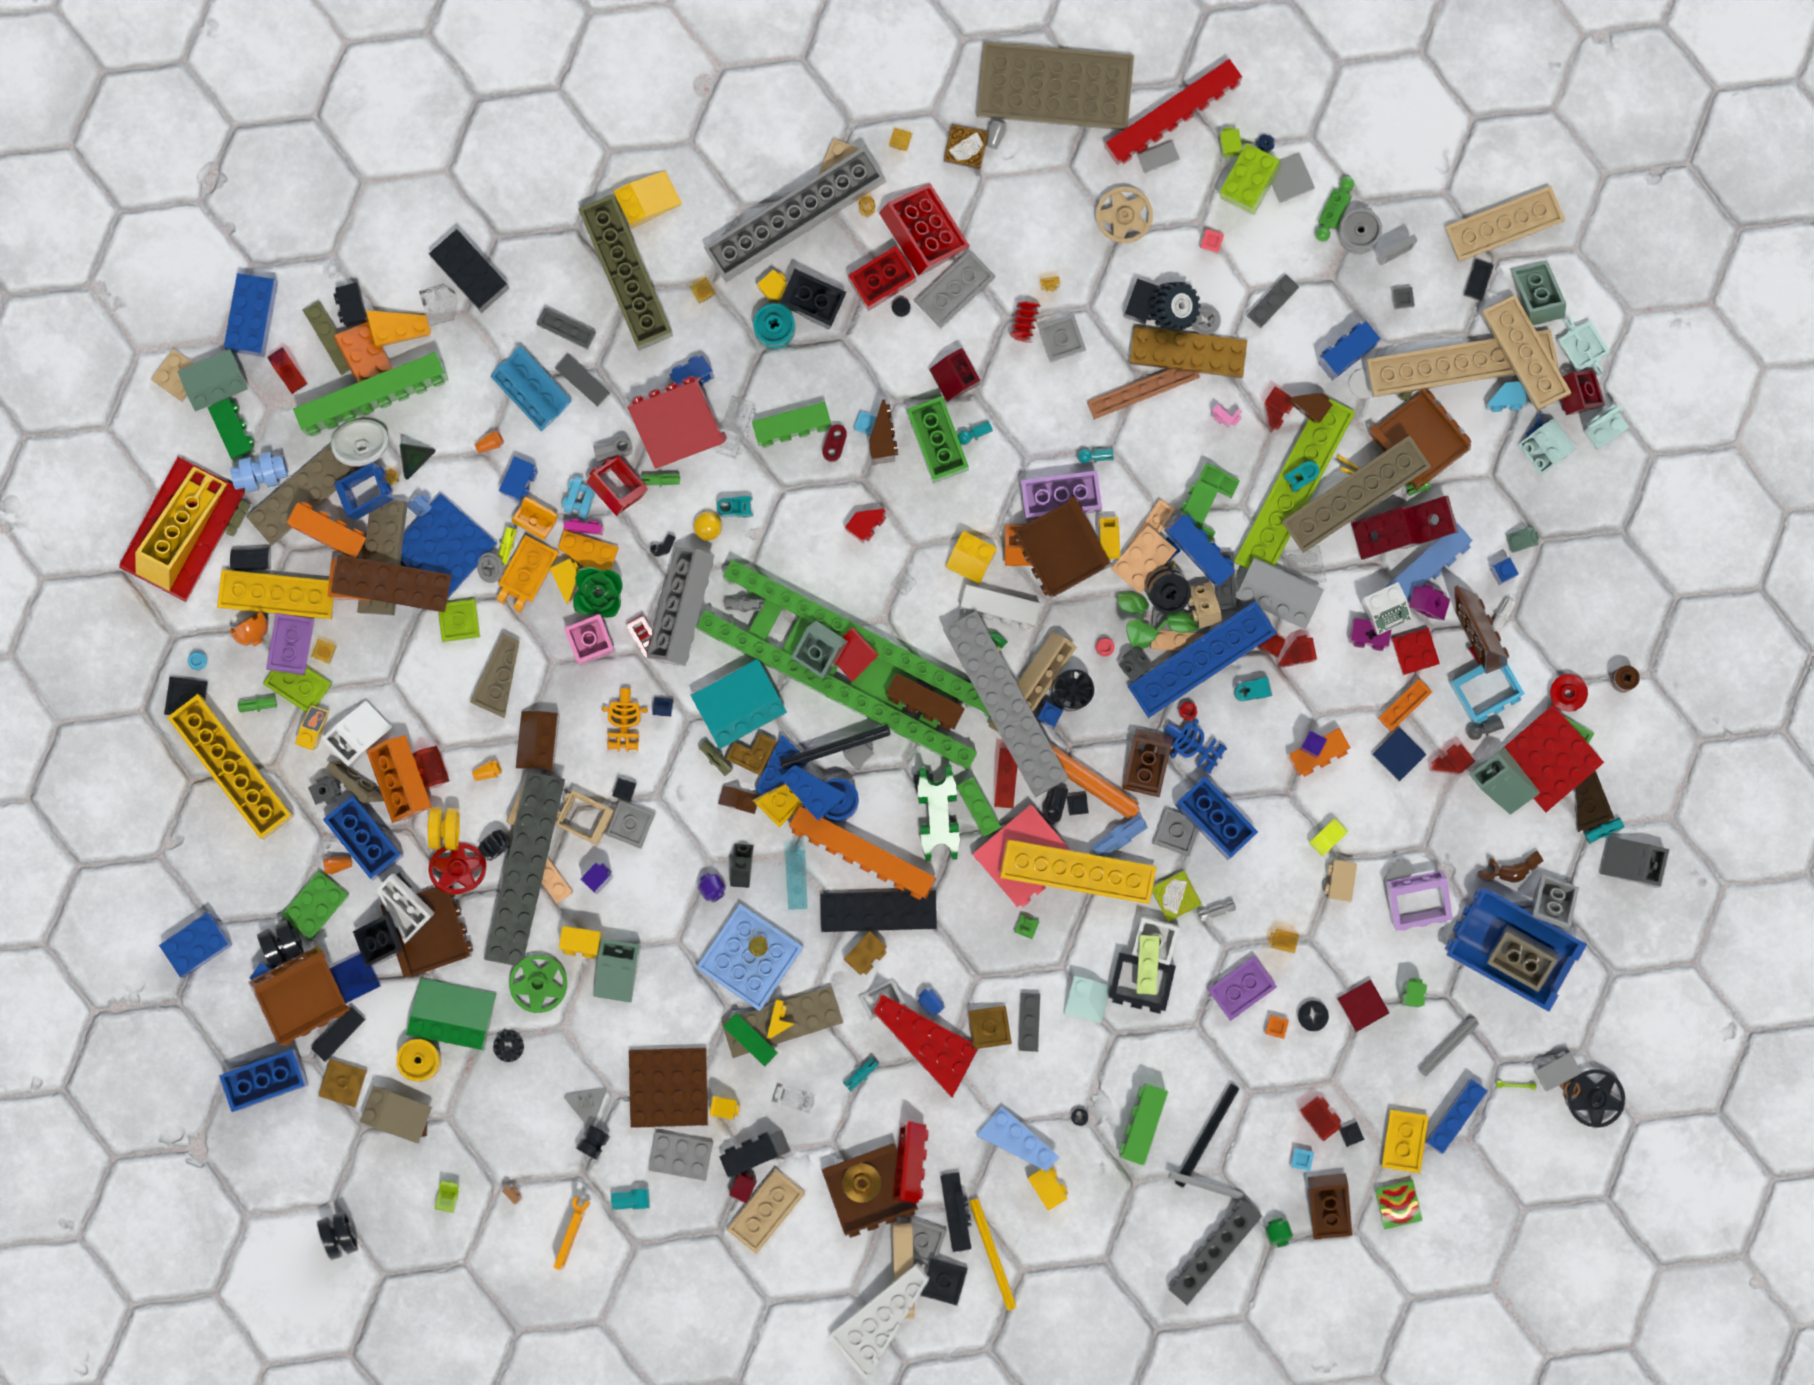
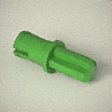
M659 472V474H642V479H650L649 481H642L645 486L679 485L681 481L680 474L678 473L662 474V472Z
M275 696L255 697V699L238 702V710L241 713L255 710L260 712L262 709L277 708Z

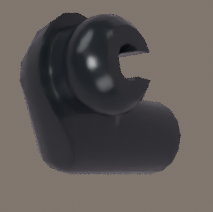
M667 534L664 543L652 545L650 552L656 557L668 554L676 537Z

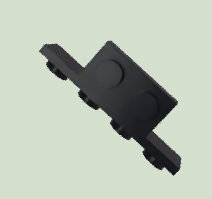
M956 1172L941 1175L952 1251L972 1250L968 1226H972L970 1214L966 1215L965 1207H969L967 1195H963L960 1174Z

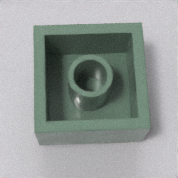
M815 621L805 630L791 658L823 679L832 672L848 641Z

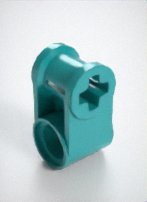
M753 497L722 498L717 503V512L725 518L753 517L751 512ZM727 503L731 506V509L728 512H723L720 506Z
M1263 677L1239 684L1234 689L1235 698L1238 701H1248L1272 696L1269 678ZM1242 687L1244 690L1248 691V693L1245 694V697L1243 694L1239 693Z

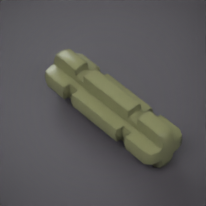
M243 500L239 502L238 510L234 511L229 521L230 525H227L224 530L229 536H235L236 528L240 527L246 515L244 514L245 511L248 512L250 504Z

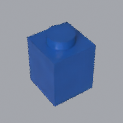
M1510 557L1490 568L1498 585L1519 575Z
M1046 702L1037 721L1054 729L1063 710Z

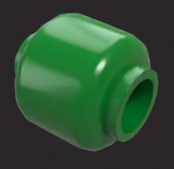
M1283 1218L1269 1221L1268 1226L1265 1228L1269 1243L1277 1245L1278 1248L1289 1245L1288 1241L1293 1238L1290 1224L1287 1220H1283Z

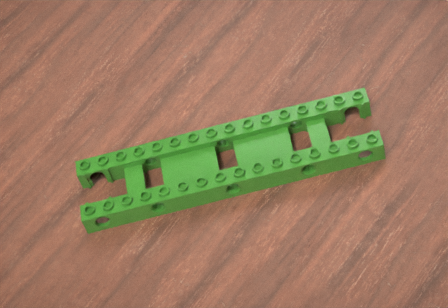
M731 560L723 575V579L730 585L731 583H736L742 586L749 595L752 596L753 594L763 599V610L758 612L748 632L736 627L733 622L730 624L715 616L713 612L704 611L696 626L698 631L754 660L758 658L760 663L881 726L888 725L892 732L967 771L969 770L977 755L973 747L970 746L969 748L953 740L952 736H946L936 731L935 729L939 723L936 720L930 722L922 718L923 714H921L917 721L901 713L905 705L900 702L896 705L888 701L889 697L886 696V692L897 673L915 683L922 680L934 687L933 692L949 700L953 698L965 704L966 708L974 707L984 712L987 719L991 718L972 684ZM781 610H788L797 615L799 619L783 649L780 650L765 641ZM815 621L840 637H843L851 628H854L879 654L855 681L851 682L850 686L833 677L838 668L836 664L832 672L822 679L791 658L805 630Z

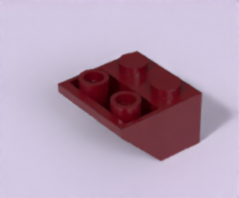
M963 348L944 357L929 369L947 403L981 385V380Z

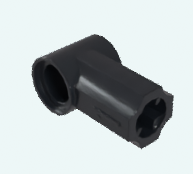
M1060 786L1051 788L1044 815L1045 821L1048 824L1056 825L1061 821L1068 789ZM1055 811L1059 817L1057 820H1051L1048 817V813Z

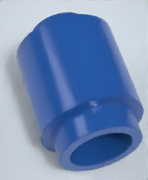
M925 989L918 995L920 999L917 1002L933 1017L945 1008L944 1002L932 989L929 991Z

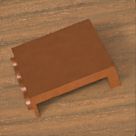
M1422 389L1421 393L1377 426L1374 424L1369 428V435L1383 452L1409 435L1431 465L1430 469L1409 482L1416 491L1469 452L1472 442L1466 433L1462 434L1460 432L1457 422L1454 419L1450 420L1446 415V409L1434 401V395L1425 389Z
M319 946L248 982L269 1028L280 1046L291 1044L294 1039L311 1033V1030L327 1025L328 1021L340 1018L350 1010L343 1000L325 960L326 956Z

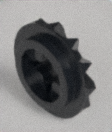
M1312 1000L1300 1007L1298 1020L1304 1029L1319 1031L1328 1023L1329 1013L1324 1004ZM1311 1007L1314 1013L1321 1014V1016L1315 1019V1025L1312 1019L1305 1018L1311 1014Z
M506 1031L496 1037L493 1042V1051L501 1061L513 1062L521 1057L524 1051V1042L517 1033ZM502 1041L507 1043L515 1041L511 1046L514 1053L509 1050L505 1052V1045Z

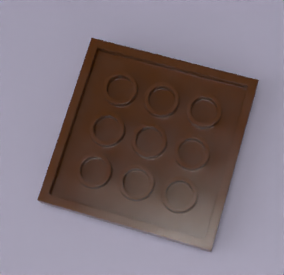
M707 1048L629 1050L630 1128L708 1125Z

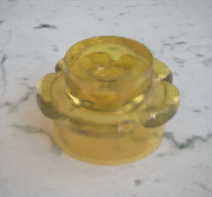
M385 469L386 481L392 486L396 482L399 483V475L392 469H389V471Z

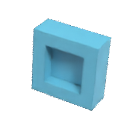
M860 411L854 430L871 436L876 416Z
M1294 1148L1291 1167L1310 1171L1314 1152Z

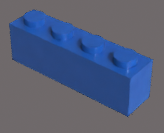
M1180 514L1164 531L1214 586H1220L1236 571L1232 567L1234 565L1228 557L1224 558L1219 553L1221 551L1215 543L1211 544L1207 540L1208 535L1202 529L1198 530L1194 526L1195 521L1189 515Z
M1469 1079L1430 1133L1425 1143L1439 1154H1444L1488 1091L1474 1080Z

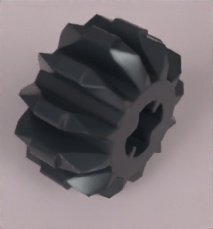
M499 829L480 842L478 850L486 860L492 861L509 848L511 840L505 832Z

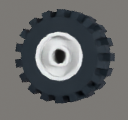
M1186 282L1160 284V287L1154 289L1155 292L1151 293L1152 300H1149L1151 308H1148L1149 312H1152L1150 317L1152 320H1156L1155 324L1160 326L1161 329L1183 330L1191 327L1192 323L1197 321L1196 316L1200 315L1198 309L1201 308V304L1198 303L1200 297L1196 296L1197 291L1192 289L1190 284H1186Z

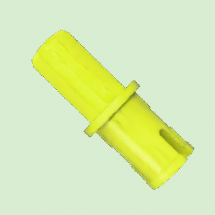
M506 526L502 542H499L501 546L498 557L502 559V565H507L511 549L514 548L512 545L517 529Z

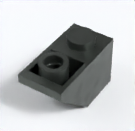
M734 844L730 886L750 887L754 845Z

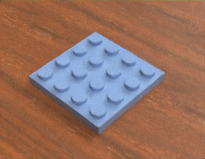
M739 904L696 968L761 1011L804 947Z

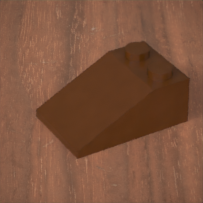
M1141 729L1135 730L1122 789L1160 798L1173 737Z
M1346 1173L1307 1177L1314 1240L1353 1236L1349 1186Z

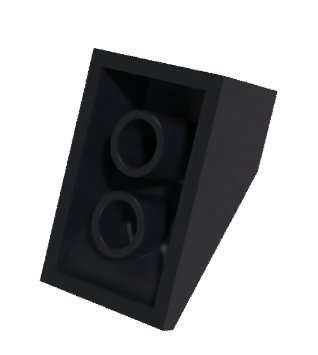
M794 269L779 303L807 320L829 330L847 292L798 269Z
M390 914L384 915L353 931L366 967L385 962L403 950Z

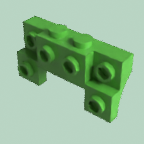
M1206 463L1197 483H1192L1188 494L1191 496L1188 501L1184 500L1180 511L1185 516L1189 515L1195 521L1194 526L1198 530L1202 529L1208 535L1207 540L1211 543L1216 532L1202 524L1217 493L1232 499L1240 480Z

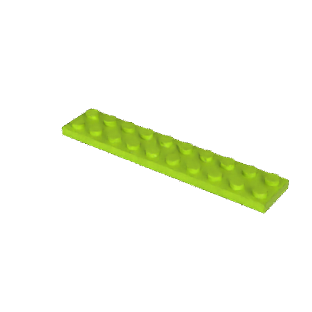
M1330 399L1329 402L1333 405L1320 423H1313L1308 419L1234 560L1235 564L1248 570L1255 557L1275 567L1291 536L1282 521L1308 504L1355 411ZM1305 462H1315L1319 467L1318 477L1294 493L1291 489V484L1289 481L1286 482L1284 476ZM1300 474L1295 476L1298 483L1303 480Z

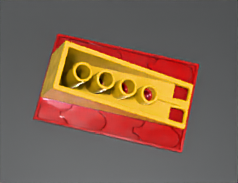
M177 457L122 558L119 568L187 602L221 540L226 526L230 524L229 521L245 495V491L242 489L236 490L234 485Z

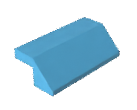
M522 346L516 348L510 358L498 365L490 376L540 431H543L558 418L572 402Z

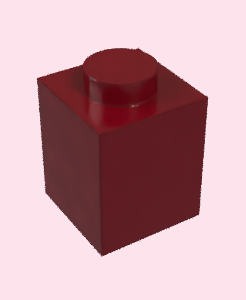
M746 1172L743 1175L739 1174L729 1196L747 1204L757 1184L754 1181L755 1177Z

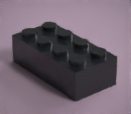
M458 229L453 231L429 253L431 259L481 314L510 289L508 284Z

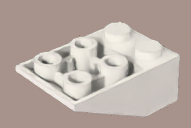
M365 701L337 723L321 739L348 767L352 768L367 753L366 751L373 748L392 727Z

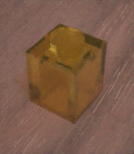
M1275 929L1274 933L1271 932L1268 943L1271 944V949L1294 954L1299 934Z

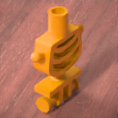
M620 688L619 702H611L609 708L606 706L601 708L603 712H608V721L613 726L620 728V733H607L608 738H617V742H610L608 740L607 749H617V752H620L621 748H626V752H629V750L639 751V741L630 742V739H640V735L628 734V728L637 726L641 722V713H647L648 709L646 707L640 709L638 703H631V689ZM613 710L621 712V715L613 713ZM636 711L635 714L629 715V712ZM612 716L620 719V724L615 723L612 720ZM637 717L635 722L628 724V720ZM621 738H626V744H621Z

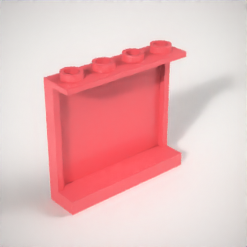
M1029 805L972 854L1015 906L1019 907L1021 905L1022 908L1031 901L1030 896L1034 893L1039 895L1046 887L1044 885L999 877L1006 840L1010 839L1070 850L1032 805Z

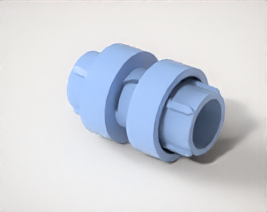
M272 452L259 454V461L253 462L251 457L240 459L239 466L230 468L235 489L245 488L247 493L260 490L259 484L266 483L268 488L280 485V479L289 476L284 456L273 457Z

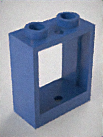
M371 462L334 483L347 517L356 521L394 500L391 494L392 488L385 479L386 472L382 466ZM375 476L381 494L358 507L351 488Z

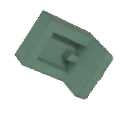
M1527 527L1506 535L1512 553L1539 545V535L1534 530V527Z

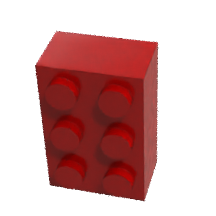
M894 246L849 274L848 280L866 309L870 311L914 284L916 276L898 247Z

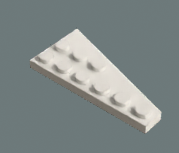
M917 1263L828 1335L865 1381L929 1280V1277Z

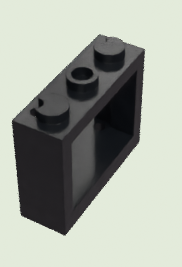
M1119 952L1108 998L1112 999V1003L1123 1005V1002L1131 1003L1130 1007L1142 1010V1006L1150 1008L1149 1012L1161 1014V1011H1166L1176 965L1158 962V970L1168 972L1162 1001L1159 1004L1116 993L1123 962L1138 965L1139 959L1138 956Z

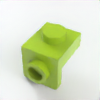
M449 1180L445 1182L440 1181L435 1210L454 1213L459 1195L458 1184Z

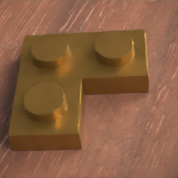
M759 733L751 750L733 742L726 760L761 776L777 741Z

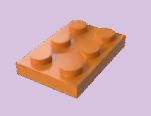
M368 322L334 336V340L356 383L393 369L383 348H375Z

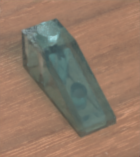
M786 851L788 910L808 909L806 851Z

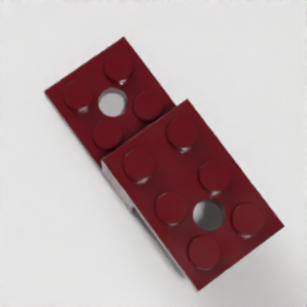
M1442 496L1412 507L1396 508L1351 523L1361 560L1396 549H1408L1458 533L1449 496ZM1434 514L1439 518L1436 525L1431 522V517ZM1373 531L1378 533L1377 541L1371 539Z

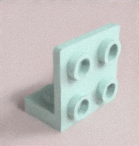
M1614 404L1605 410L1602 414L1603 417L1598 415L1586 424L1588 428L1584 433L1596 450L1629 429L1618 413L1623 408L1622 405L1616 407Z

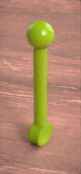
M1501 1080L1496 1082L1498 1088L1519 1087L1530 1088L1531 1090L1537 1088L1535 1083H1503Z

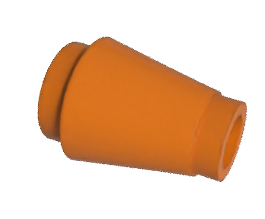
M496 430L489 432L474 445L480 454L501 448L504 440L500 432Z
M328 856L327 859H323L325 874L333 875L352 867L350 856Z

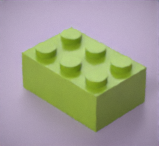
M1246 143L1219 192L1221 199L1255 215L1281 168L1280 159Z

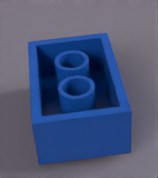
M1367 321L1363 324L1359 322L1351 329L1348 336L1344 334L1336 341L1337 343L1334 344L1333 348L1329 346L1322 352L1318 364L1333 381L1376 347L1381 338Z
M208 912L159 945L181 978H185L232 946L213 915Z

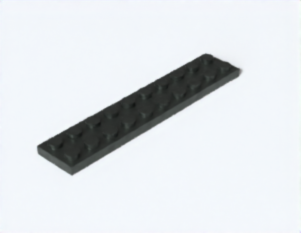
M526 771L484 960L516 966L525 957L565 783L564 778Z

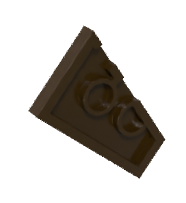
M1595 770L1576 787L1578 832L1614 819Z

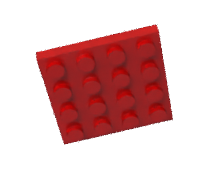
M1554 705L1549 707L1504 746L1540 793L1533 799L1545 813L1605 763Z

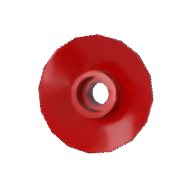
M1561 675L1551 684L1550 698L1558 709L1572 712L1580 709L1586 703L1588 697L1587 685L1577 675ZM1566 690H1569L1571 692L1570 697L1565 696L1564 693Z

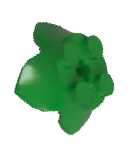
M594 567L579 569L575 577L578 591L573 599L574 611L583 615L598 613L605 618L616 616L621 607V591L623 589L620 575L610 569L599 570ZM597 587L603 589V595H597Z

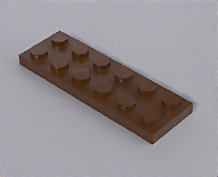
M337 555L330 593L445 613L452 575Z

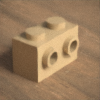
M1212 582L1191 586V598L1188 604L1193 606L1192 617L1194 622H1198L1199 628L1222 623L1221 611Z

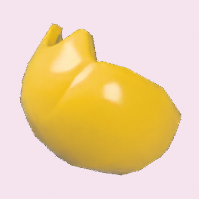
M712 511L703 512L694 521V532L698 538L704 541H712L721 534L723 522L718 514Z

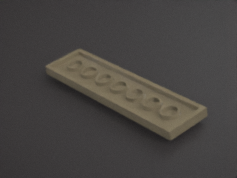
M1409 435L1290 515L1282 523L1302 553H1305L1430 469L1431 465Z

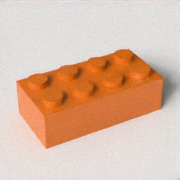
M303 501L301 504L297 502L286 523L287 526L345 556L357 558L366 541V538L363 537L365 533L355 528L352 531L346 528V523L338 519L334 522L329 519L330 515L321 510L317 513L312 510L313 506Z
M406 735L388 739L366 751L392 823L410 819L431 808L429 797L427 796Z

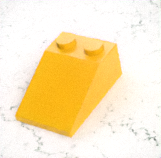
M666 171L631 182L613 191L631 230L682 205Z

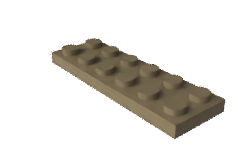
M330 444L246 517L272 546L292 529L286 523L297 502L301 504L303 501L313 506L312 510L316 509L337 491L334 483L354 473L357 469L355 466H349L338 461L332 452Z
M390 501L369 513L364 559L401 565L408 502ZM375 600L358 601L357 613L394 616L396 604Z
M832 986L784 1001V1006H787L785 1016L780 1017V1021L795 1025L772 1039L767 1038L775 1004L764 1007L761 1011L755 1010L739 1015L771 1046L843 1023ZM730 1018L721 1021L722 1026H724L730 1020ZM724 1029L732 1058L750 1053Z

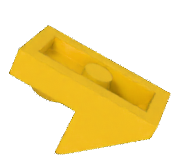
M776 1000L767 1038L772 1039L795 1025L780 1021V1017L785 1016L787 1006H784V1001Z

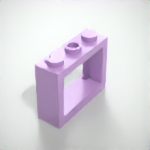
M1443 870L1386 881L1391 920L1396 931H1404L1417 926L1424 927L1436 922L1444 923L1452 919L1448 881ZM1441 887L1443 908L1399 916L1397 896Z

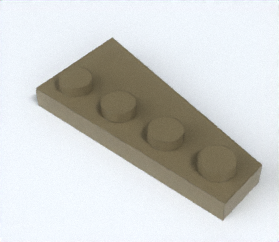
M502 633L470 703L505 719L520 641Z

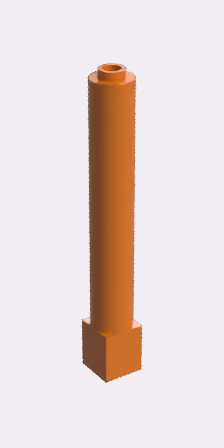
M1049 743L1071 781L1129 819L1130 816L1135 817L1140 809L1137 807L1139 804L1137 801Z

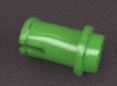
M1429 482L1417 491L1411 489L1413 488L1411 484L1405 485L1406 489L1409 490L1407 491L1409 496L1424 490L1427 492L1431 488Z

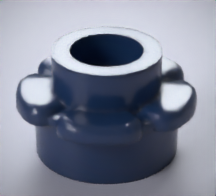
M1262 134L1259 136L1256 145L1260 150L1267 153L1274 149L1275 140L1271 135Z

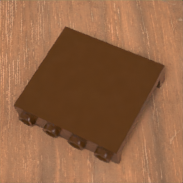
M1075 496L1069 498L1068 502L1019 529L1014 528L1016 533L1013 535L1018 545L1022 544L1025 550L1022 552L1027 562L1031 561L1034 567L1031 571L1036 579L1040 578L1042 582L1040 588L1045 596L1049 595V597L1053 598L1112 566L1108 555Z
M437 887L417 893L416 895L435 914L405 944L398 928L394 925L403 949L396 956L405 979L472 957L473 946L471 941L466 939L465 934L468 931L465 923L460 921L459 915H462L459 904L454 902L453 897L456 896L455 894L445 893ZM381 904L383 916L390 914L385 905Z
M895 1143L821 1169L845 1236L849 1235L850 1238L861 1234L860 1230L866 1228L868 1231L879 1228V1223L886 1222V1225L896 1222V1217L904 1215L907 1218L915 1215V1210H918L916 1204L893 1201L897 1161ZM861 1163L874 1167L881 1178V1188L877 1196L863 1203L851 1200L845 1194L842 1186L845 1172L850 1167ZM860 1179L858 1185L860 1187L865 1186V1180Z

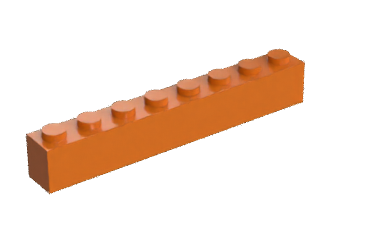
M799 806L789 825L793 829L791 833L800 838L804 835L809 838L808 842L813 845L819 846L821 844L826 847L825 851L836 855V853L842 855V860L853 864V862L860 864L859 868L867 873H870V871L877 873L876 877L884 882L887 880L894 882L893 886L901 891L904 889L911 891L910 895L918 900L927 898L936 881V877L824 818L818 821L810 811Z

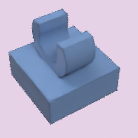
M426 493L421 497L417 494L408 502L407 507L418 517L424 516L432 508L428 504L431 497Z

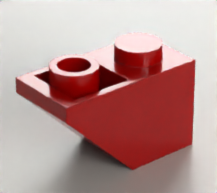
M884 509L856 512L844 527L845 531L861 543H864L866 540L869 542L875 534L873 531L877 525L881 526L886 520V511Z

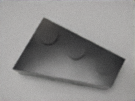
M780 1130L770 1135L769 1132H765L757 1136L759 1140L753 1142L752 1139L742 1142V1147L738 1149L735 1146L725 1149V1154L719 1156L727 1177H732L790 1152L791 1150L783 1131Z

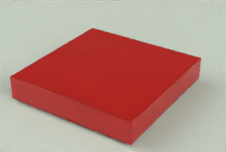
M851 628L842 637L848 642L836 665L853 682L879 654L854 628Z

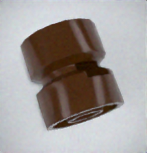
M1630 665L1618 668L1612 673L1610 678L1611 685L1620 693H1626L1634 689L1640 681L1638 670Z

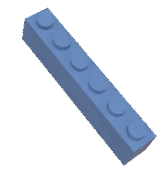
M1457 523L1458 533L1440 538L1386 587L1399 582L1409 603L1414 586L1422 587L1423 584L1429 585L1427 581L1431 577L1435 580L1442 574L1441 569L1445 565L1450 567L1457 560L1455 558L1457 554L1467 552L1471 548L1469 544L1473 540Z

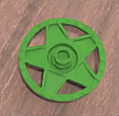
M533 955L521 960L514 967L510 975L509 989L512 998L522 1009L532 1013H544L557 1007L565 997L567 977L562 966L554 959L544 955ZM542 959L550 963L539 969L530 960ZM522 966L525 979L513 984L515 974ZM558 969L563 978V989L553 982ZM516 994L529 995L531 1008L524 1005L517 998ZM545 997L558 998L551 1006L541 1009Z

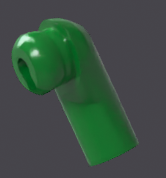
M988 631L993 642L1001 649L1008 643L997 631Z

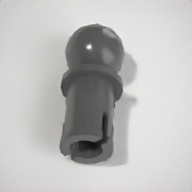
M1498 717L1486 723L1481 722V727L1476 725L1469 727L1467 735L1471 740H1478L1482 737V734H1485L1487 737L1492 732L1504 729L1501 718Z

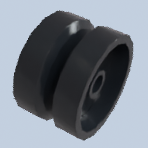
M1171 566L1156 568L1148 575L1145 581V593L1149 601L1159 612L1174 614L1188 605L1191 598V588L1184 575L1177 568Z
M344 1211L334 1214L333 1222L328 1217L317 1221V1228L323 1247L331 1261L342 1257L343 1250L347 1254L358 1251L353 1227Z

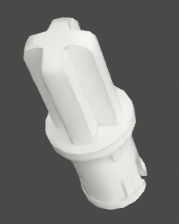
M1507 598L1499 612L1495 613L1496 617L1492 625L1494 631L1500 633L1504 624L1509 621L1508 617L1516 605L1513 600Z

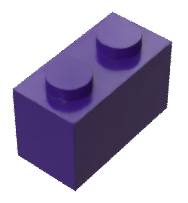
M595 863L580 880L594 893L598 894L613 878L610 875L612 871L603 863L600 865Z

